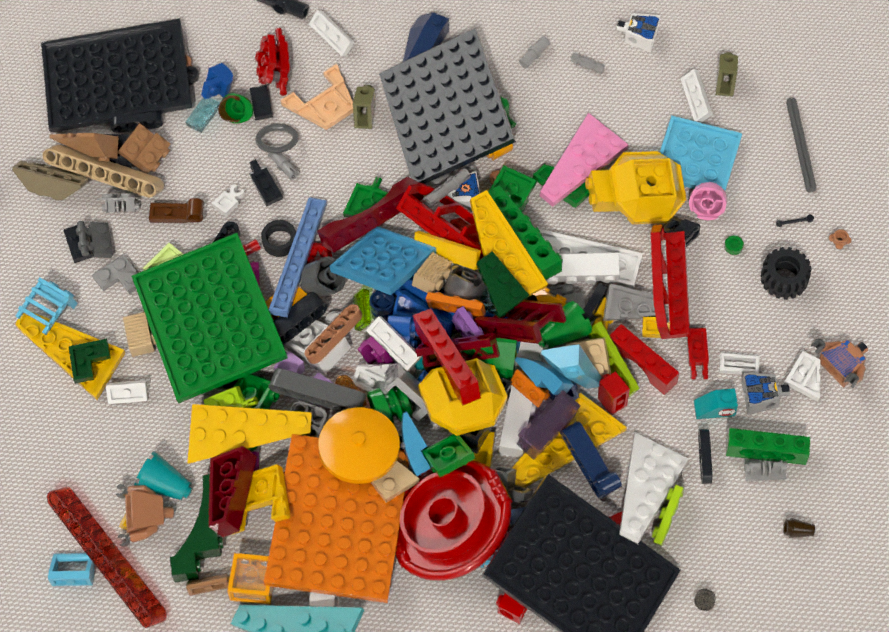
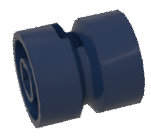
M376 290L372 293L369 300L372 318L376 320L378 316H381L388 322L389 315H393L395 306L394 295Z

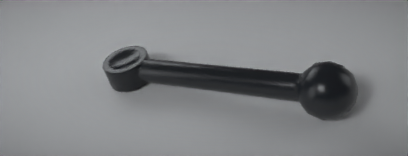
M809 214L805 218L787 221L777 220L776 226L782 227L785 224L803 221L811 223L814 220V216Z

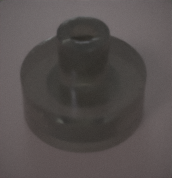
M709 589L698 590L694 598L696 607L703 611L711 610L716 602L714 592Z

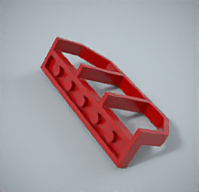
M423 183L409 185L396 207L397 210L431 235L481 250L480 259L484 257L481 246L467 236L477 233L472 212L449 195L440 200L444 205L438 206L434 212L411 194L420 193L427 196L435 188ZM455 212L470 223V225L464 226L462 231H460L442 218L441 215Z
M662 224L653 225L651 230L653 302L661 339L691 337L685 232L665 233ZM666 240L667 266L661 251V241ZM663 274H667L668 295L663 283ZM665 304H669L670 331L667 325Z

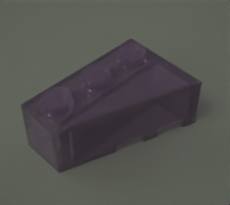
M562 390L553 401H550L544 407V411L540 415L537 414L533 418L529 428L524 427L518 434L520 438L517 445L535 460L560 434V431L572 422L581 405Z

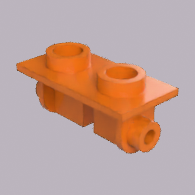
M519 369L515 371L511 379L512 386L539 408L543 400L546 401L550 397L549 391L543 387H537L524 371Z

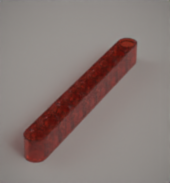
M70 487L49 491L47 494L49 506L144 628H149L166 621L167 613L165 608Z

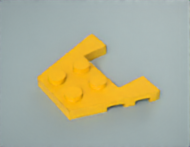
M276 464L253 471L239 532L245 531L247 512L272 505L271 519L275 522L290 518L283 467Z

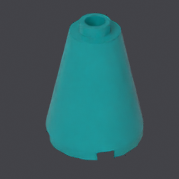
M153 451L151 454L154 457L152 459L147 458L137 475V479L140 481L139 483H134V486L145 485L157 494L178 500L187 499L193 489L190 487L191 482L161 455Z

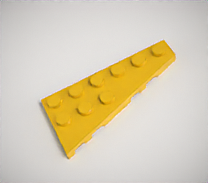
M486 190L472 197L470 205L483 256L485 257L493 251L529 296L546 288L548 285L547 281L489 192Z
M25 313L15 323L17 329L71 378H73L68 346L100 340L58 322H55L47 335H45L42 331L46 326ZM34 313L35 315L41 317L42 319L46 320L47 322H49V321L51 320V319H48V318H46V317H44V316H41V315H39V314ZM109 344L111 359L92 363L94 380L78 383L96 400L99 399L106 384L125 355L124 349Z
M580 392L579 398L570 403L512 467V469H516L515 485L527 487L547 474L575 460L562 439L560 431L576 421L582 424L595 448L625 432L627 427Z
M192 404L187 464L210 459L241 446L249 449L291 438L292 434L304 435L311 433L312 413Z

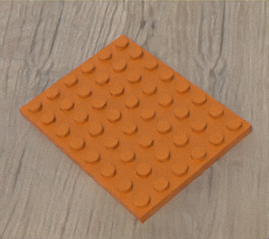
M292 434L284 473L290 518L275 522L264 585L388 603L400 526V513L405 491L385 503L371 482L354 484L333 476L324 467L320 459L319 438ZM399 449L397 461L408 469L409 462L405 450Z

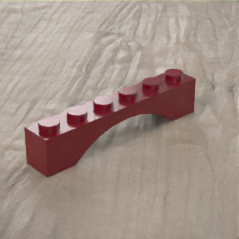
M407 176L394 184L386 196L369 209L342 220L332 221L317 230L322 246L335 253L401 213L396 207L408 186L418 184L419 182ZM420 193L411 194L419 201L424 198V195Z

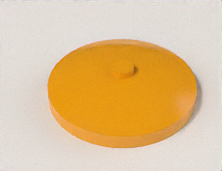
M356 407L338 412L325 423L319 436L318 447L320 459L324 467L333 476L348 483L363 484L380 479L393 468L398 459L400 441L394 424L385 415L373 409Z

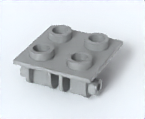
M135 193L121 194L120 198H117V194H102V198H97V200H105V204H102V211H106V213L116 212V210L117 213L120 212V201L122 203V212H125V210L126 212L140 210V203H136V199H140V197H135Z
M743 458L746 481L786 479L785 470H787V463L782 460L773 462Z

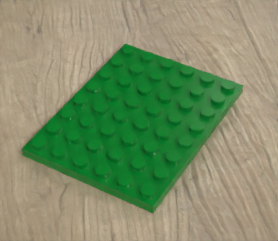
M238 233L132 275L178 403L288 358Z

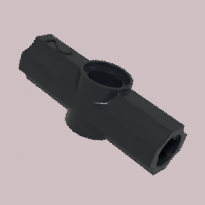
M257 0L271 6L276 13L281 15L288 13L300 19H305L308 15L309 5L298 0Z

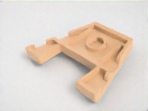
M337 64L324 72V77L333 86L305 104L292 92L280 100L281 105L325 130H328L352 114L353 101Z

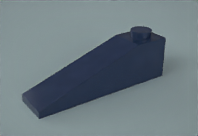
M434 12L418 16L410 28L403 62L440 45L449 33V18Z

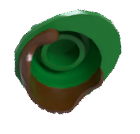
M237 93L227 94L218 107L221 118L231 123H244L253 116V105L250 100Z

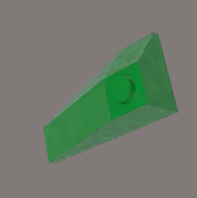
M496 338L500 356L481 361L494 365L499 377L504 379L512 378L517 340ZM492 346L481 348L486 353H493ZM463 350V352H465L469 356L474 355L476 350Z

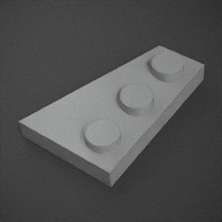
M610 283L603 321L656 317L653 294Z

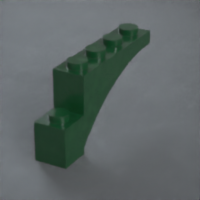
M210 474L202 475V501L194 527L179 551L170 557L171 574L175 583L199 579V572L202 571L200 559L221 556V549L224 548L223 537H219L218 533L209 528Z

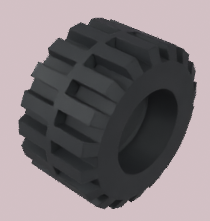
M780 247L779 251L774 249L772 254L769 253L763 263L760 276L761 283L764 284L763 288L769 290L771 296L775 294L778 299L784 297V300H788V297L794 299L796 295L800 296L806 290L811 276L812 268L809 266V259H806L804 253L800 254L798 249L795 251L791 247H788V249ZM787 269L793 272L795 276L790 278L783 277L777 270Z

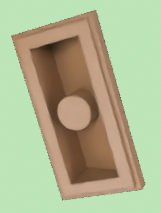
M224 573L188 581L186 589L189 595L192 596L228 588V574Z

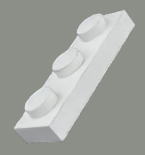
M322 10L316 11L309 25L341 56H347L355 42Z
M693 69L680 79L695 122L702 123L712 116L713 113L699 71Z
M378 316L366 330L406 371H410L422 357H417L416 350L381 316Z

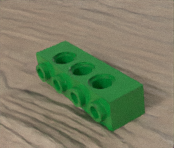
M729 428L726 456L773 462L782 460L786 463L806 465L810 456V437Z

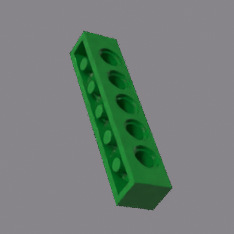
M500 185L488 191L545 280L562 272L563 259L558 252L555 253L551 243L542 237L540 230L532 225L530 218L521 212L518 203H514L511 200L509 192L504 191Z

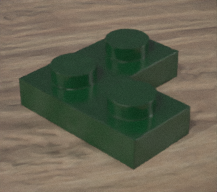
M107 339L68 346L75 384L94 380L93 362L111 359Z

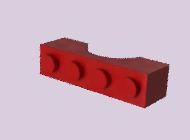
M621 324L609 335L621 357L635 362L645 372L650 384L664 396L678 383L679 372Z

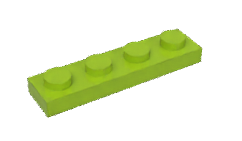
M598 322L592 326V333L588 336L590 339L605 337L611 374L616 371L629 387V397H631L640 388L618 352L616 345L611 340L607 329L603 326L602 322Z

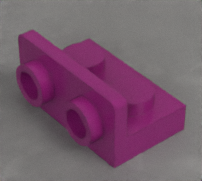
M372 336L364 340L357 349L367 364H373L375 361L379 364L394 363L388 352Z

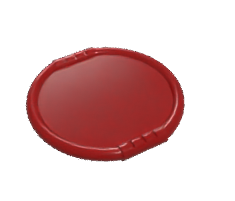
M472 460L442 477H439L436 472L434 473L431 468L417 476L419 483L405 491L400 513V526L395 552L400 567L419 578L444 581L464 576L483 565L501 545L511 519L512 500L497 471L483 463Z

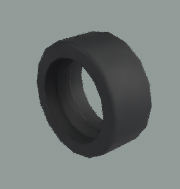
M285 220L269 222L261 232L262 245L265 251L275 257L288 255L296 235L294 226ZM277 231H284L290 235V240L281 246L270 244L268 238Z

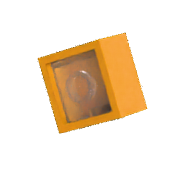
M234 553L227 590L230 601L271 605L274 587L264 585L269 556Z

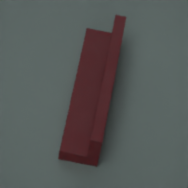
M495 333L451 339L465 361L498 358L500 356ZM421 343L415 349L417 357H423L425 367L441 365L438 359L429 361L428 355H433L434 352L426 344ZM492 346L493 353H486L481 348ZM463 350H476V352L472 356H469L465 352H463Z

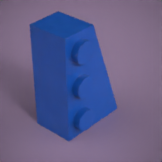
M399 290L393 315L413 316L430 308L428 304L409 291ZM431 308L451 339L454 323L437 310Z

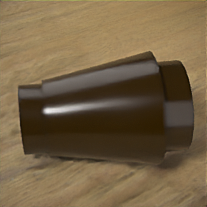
M790 518V520L786 519L784 521L783 533L789 538L814 536L815 525Z

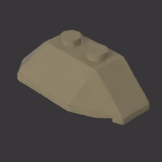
M21 160L12 167V171L29 192L35 193L38 196L51 197L57 201H63L88 182L87 177L46 164L28 163Z

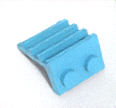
M39 277V282L35 287H32V292L28 297L26 296L24 304L19 306V311L15 317L20 319L22 314L25 313L45 325L46 327L42 333L47 335L66 305L74 309L78 303L74 300V295L71 292L63 291L54 282H47ZM37 294L59 308L56 312H53L34 301L33 298ZM29 304H32L51 315L52 318L47 322L26 308Z

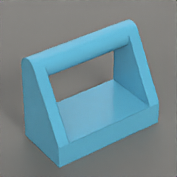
M95 553L53 554L48 572V580L51 585H93ZM88 561L86 571H58V562Z

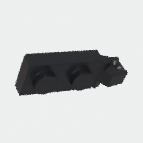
M256 159L249 162L252 170L249 173L250 178L266 207L282 200V194L267 167L260 168Z

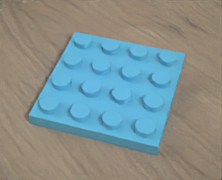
M671 116L660 153L681 165L684 187L695 189L701 183L713 182L726 191L742 133Z

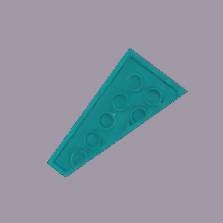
M239 605L230 624L246 632H355L365 610L359 607Z

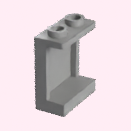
M399 363L394 367L390 366L384 373V390L388 392L394 386H397L413 401V417L419 421L428 413L419 392L420 382Z

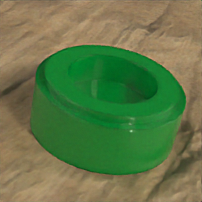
M734 235L729 236L724 244L725 251L731 255L740 254L744 246L743 240Z

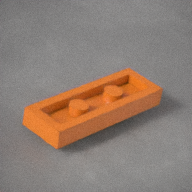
M428 292L426 296L429 308L455 313L457 309L464 306L466 311L471 313L472 317L485 316L486 314L484 304L479 300H466L459 296H446L440 292Z

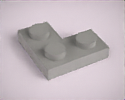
M122 255L92 274V277L102 291L120 282L130 294L136 290L132 275L138 272L126 257Z

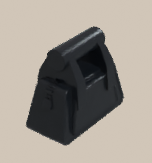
M673 216L663 226L665 233L684 231L686 247L700 235V224L687 219L682 220L676 216Z

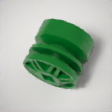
M394 386V390L392 388L386 392L387 394H384L379 387L367 391L366 394L370 408L385 415L393 424V416H396L399 422L402 423V414L405 412L408 413L411 419L413 418L410 398L397 386Z

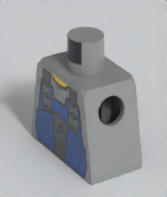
M743 373L741 383L747 415L777 408L780 396L790 395L789 385H778L776 375Z

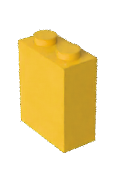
M609 170L591 171L585 180V186L589 190V204L592 205L593 212L619 211L614 205Z

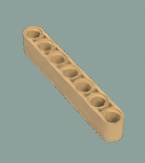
M54 145L46 149L42 154L43 160L49 165L144 197H154L164 189V183L158 177L113 162L98 161L99 158L90 157L62 145Z

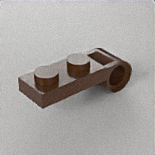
M191 198L188 200V203H150L149 222H201L203 220L205 203L199 198Z

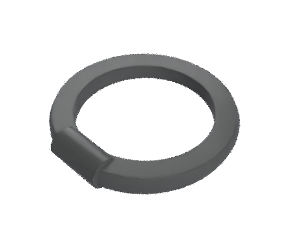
M271 124L259 130L255 142L265 152L282 153L292 149L297 144L298 133L289 125ZM272 131H285L293 137L287 145L282 147H269L261 141L265 134Z

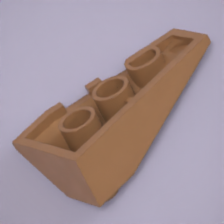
M98 133L50 134L49 136L50 139L90 157L99 158L98 161L110 162V158L117 159L118 136Z

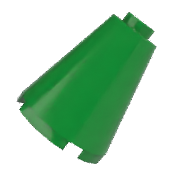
M570 301L563 306L566 318L565 323L550 321L540 329L542 341L538 345L541 348L550 349L592 333L589 319H584L582 314L585 312L576 302Z

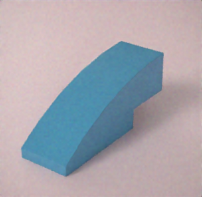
M515 358L518 365L537 387L548 388L553 395L565 396L574 385L555 368L544 362L529 358Z
M405 412L402 414L401 425L404 450L414 475L419 476L430 469L421 452L427 445L410 416Z

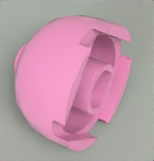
M713 182L697 185L689 199L690 210L694 211L697 217L703 220L717 219L718 216L725 212L727 205L726 192L721 186Z

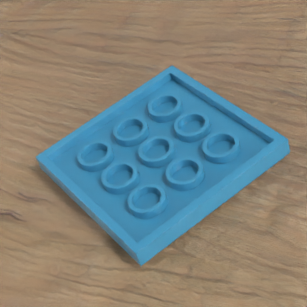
M376 227L332 263L330 271L392 295L418 271L432 252L436 254V247L387 229Z

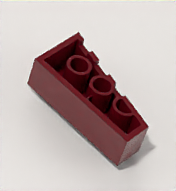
M244 446L210 458L209 528L222 537L239 532L257 458Z

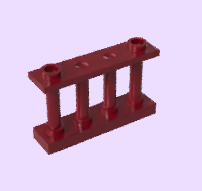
M524 300L501 318H497V315L493 317L478 316L474 319L475 324L483 330L484 334L495 333L496 338L535 344L542 341L540 329L550 321L566 322L562 304Z

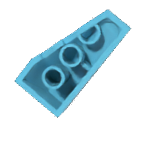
M579 344L541 350V354L548 364L566 378L586 389L599 387V381L602 377Z

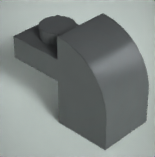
M503 466L492 468L497 471L512 501L522 503L533 496V489L515 485L516 469Z

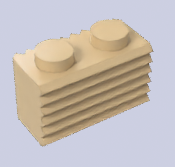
M432 252L414 274L412 286L426 293H435L436 290L440 291L444 280H447L451 271V260L448 261V259L441 257V255L438 256V254Z
M145 312L124 316L123 322L131 356L135 357L153 353V345H156L153 334L150 332Z

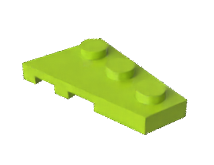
M675 485L674 489L670 488L666 499L670 501L667 508H662L659 516L662 522L660 527H655L652 538H655L654 543L662 546L672 523V517L678 509L679 499L684 494V487Z

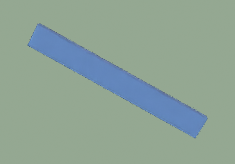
M308 198L269 307L271 315L288 318L301 281L302 270L309 258L317 230L327 206V200Z

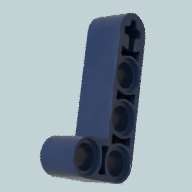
M579 421L560 431L566 446L599 499L622 487L619 476L616 472L608 470Z

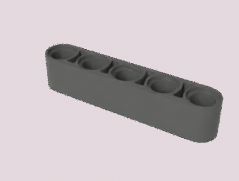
M281 368L275 369L269 384V389L275 393L336 411L363 407L366 395L358 390Z

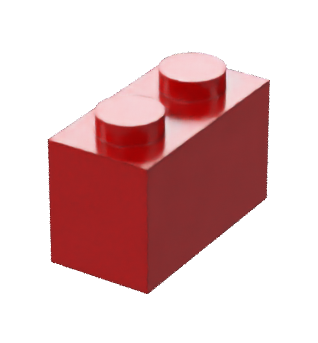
M615 371L612 374L604 375L600 379L597 399L612 416L627 406L630 389Z

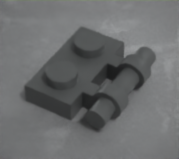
M78 221L76 234L79 236L78 247L81 250L82 256H87L89 251H92L93 257L112 258L113 249L109 224L90 222L87 228L84 221Z

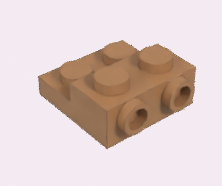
M139 123L118 153L141 171L148 174L151 170L155 172L161 164L158 160L161 157L165 158L170 152L168 148L170 143L158 133L153 134Z

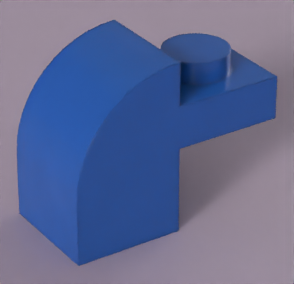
M223 62L208 69L207 78L201 93L205 100L218 94L224 98L230 93L233 73Z

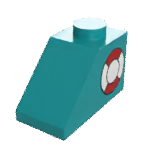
M735 388L714 390L693 401L696 419L736 416L738 409Z

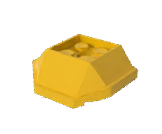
M658 151L623 152L609 169L614 205L627 217L632 225L667 223L687 200L681 165Z
M479 359L465 361L478 380L481 399L462 406L455 395L443 367L432 369L419 384V392L431 421L448 429L449 432L456 436L495 426L507 402V393L494 365L484 363Z

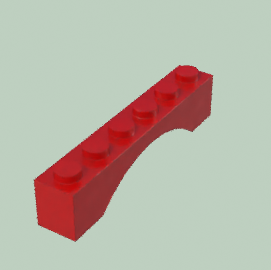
M430 308L413 315L416 333L423 344L429 346L438 358L462 406L481 399L478 380L432 309Z

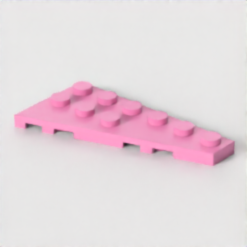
M588 113L541 189L540 197L552 207L582 185L591 171L601 170L626 151L628 144Z

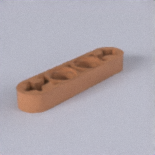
M353 304L346 307L307 347L304 354L311 364L320 362L361 320L363 314L358 305ZM344 325L341 329L336 330L339 326ZM331 338L330 341L323 343L325 340Z

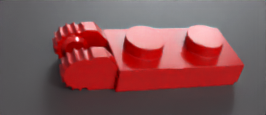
M690 328L691 337H687V350L691 379H696V366H702L703 379H708L709 356L706 328Z

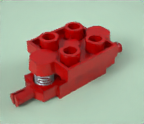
M276 28L275 35L267 34V36H262L260 50L255 54V61L258 64L256 76L259 78V84L266 85V83L271 84L274 81L276 88H280V95L286 96L288 73L290 71L288 42L285 41L282 28Z

